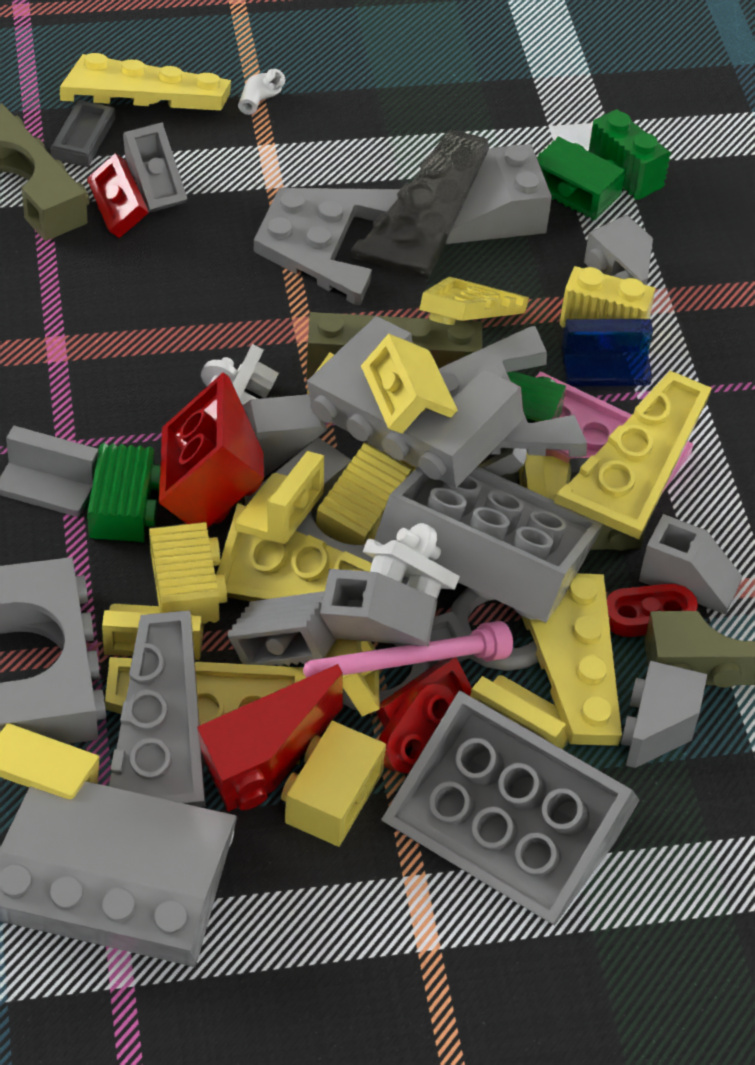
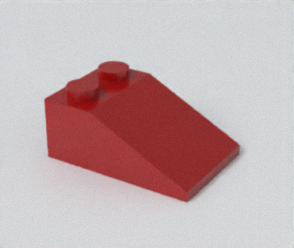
M224 372L162 427L159 503L186 524L206 522L207 528L212 523L218 524L223 521L229 514L232 506L243 496L254 494L264 480V452L233 383Z
M339 664L197 726L203 761L227 812L237 807L242 811L249 810L263 803L268 797L267 794L277 788L306 753L314 736H320L343 708V672Z

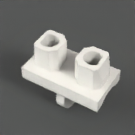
M252 344L238 370L233 367L234 362L230 358L224 357L222 360L208 361L202 369L201 378L204 384L208 386L224 372L230 377L243 406L249 400L258 399L244 391L245 388L266 398L279 373L258 362L264 350Z
M420 523L410 530L401 528L397 533V540H391L385 545L373 539H367L363 553L374 558L370 572H378L399 582L402 581L403 576L409 578L408 586L431 595L436 600L441 589L455 590L460 576L434 562L439 558L441 549L436 546L437 533L429 525Z

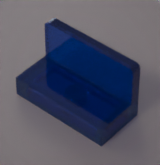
M566 319L562 356L567 384L570 386L651 385L652 372L648 356L653 335L651 319Z

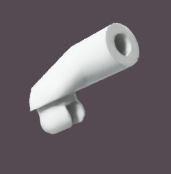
M270 69L267 73L256 74L250 77L244 86L238 103L240 111L248 115L254 114L261 100L279 94L285 84L284 74L278 69Z

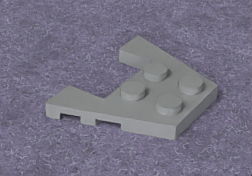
M279 188L254 238V252L295 274L301 270L315 277L318 286L328 291L334 287L347 294V301L361 306L371 282L372 269L335 261V258L353 217L395 226L404 205L405 191L400 189Z
M532 326L441 367L439 371L453 399L483 369L510 381L507 372L546 365L547 351L536 326ZM523 412L524 419L490 453L500 454L501 448L526 449L528 455L546 456V449L569 450V457L586 456L587 442L575 415L528 423Z

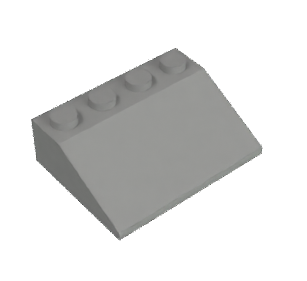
M478 466L457 488L439 479H431L417 467L389 495L374 540L385 545L391 540H397L396 536L401 528L410 530L417 524H427L436 531V546L441 549L439 558L434 562L460 576L458 583L471 588L481 598L495 599L515 608L519 615L527 619L541 620L546 623L560 605L572 580L575 578L598 537L603 524L554 503V500Z
M459 690L381 820L555 926L614 845L640 800L632 789Z
M87 781L84 782L73 799H66L30 786L0 847V922L196 967L237 816Z

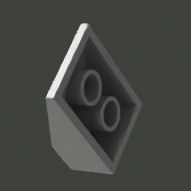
M531 144L491 148L412 186L411 193L429 246L544 234L547 232L552 196Z

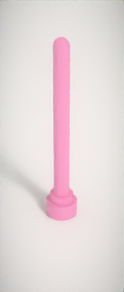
M502 621L482 623L477 629L472 631L471 635L430 641L429 646L404 645L310 660L304 665L303 673L307 678L339 664L344 676L473 654L486 662L508 658L512 652L513 637L507 624Z

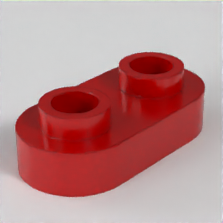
M660 584L615 590L607 597L610 631L624 637L646 635L651 611H696L697 599L692 591L679 584Z
M421 683L410 690L379 737V741L386 743L384 766L393 772L410 773L455 698L449 688L442 684ZM435 701L438 702V712L436 716H434L432 712V706ZM408 741H411L412 752L407 756L405 746Z

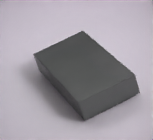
M78 100L50 148L51 156L55 160L58 159L62 162L89 167L115 120V108Z

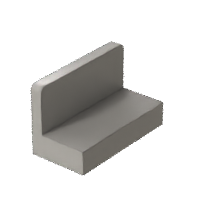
M13 425L6 437L9 463L0 477V495L75 517L80 516L91 496L98 449Z

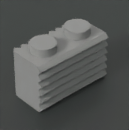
M325 591L249 602V607H245V613H241V618L237 619V624H232V630H228V638L242 664L283 666L286 664L290 666L291 663L298 665L299 662L306 664L310 660L325 658L337 640L334 639L320 615Z

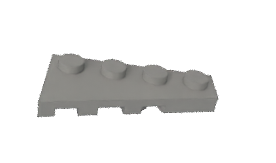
M188 610L141 615L129 672L130 681L126 701L123 703L120 718L121 727L117 747L114 749L110 769L112 773L109 787L197 807H206L202 752L197 731L200 721L191 612Z

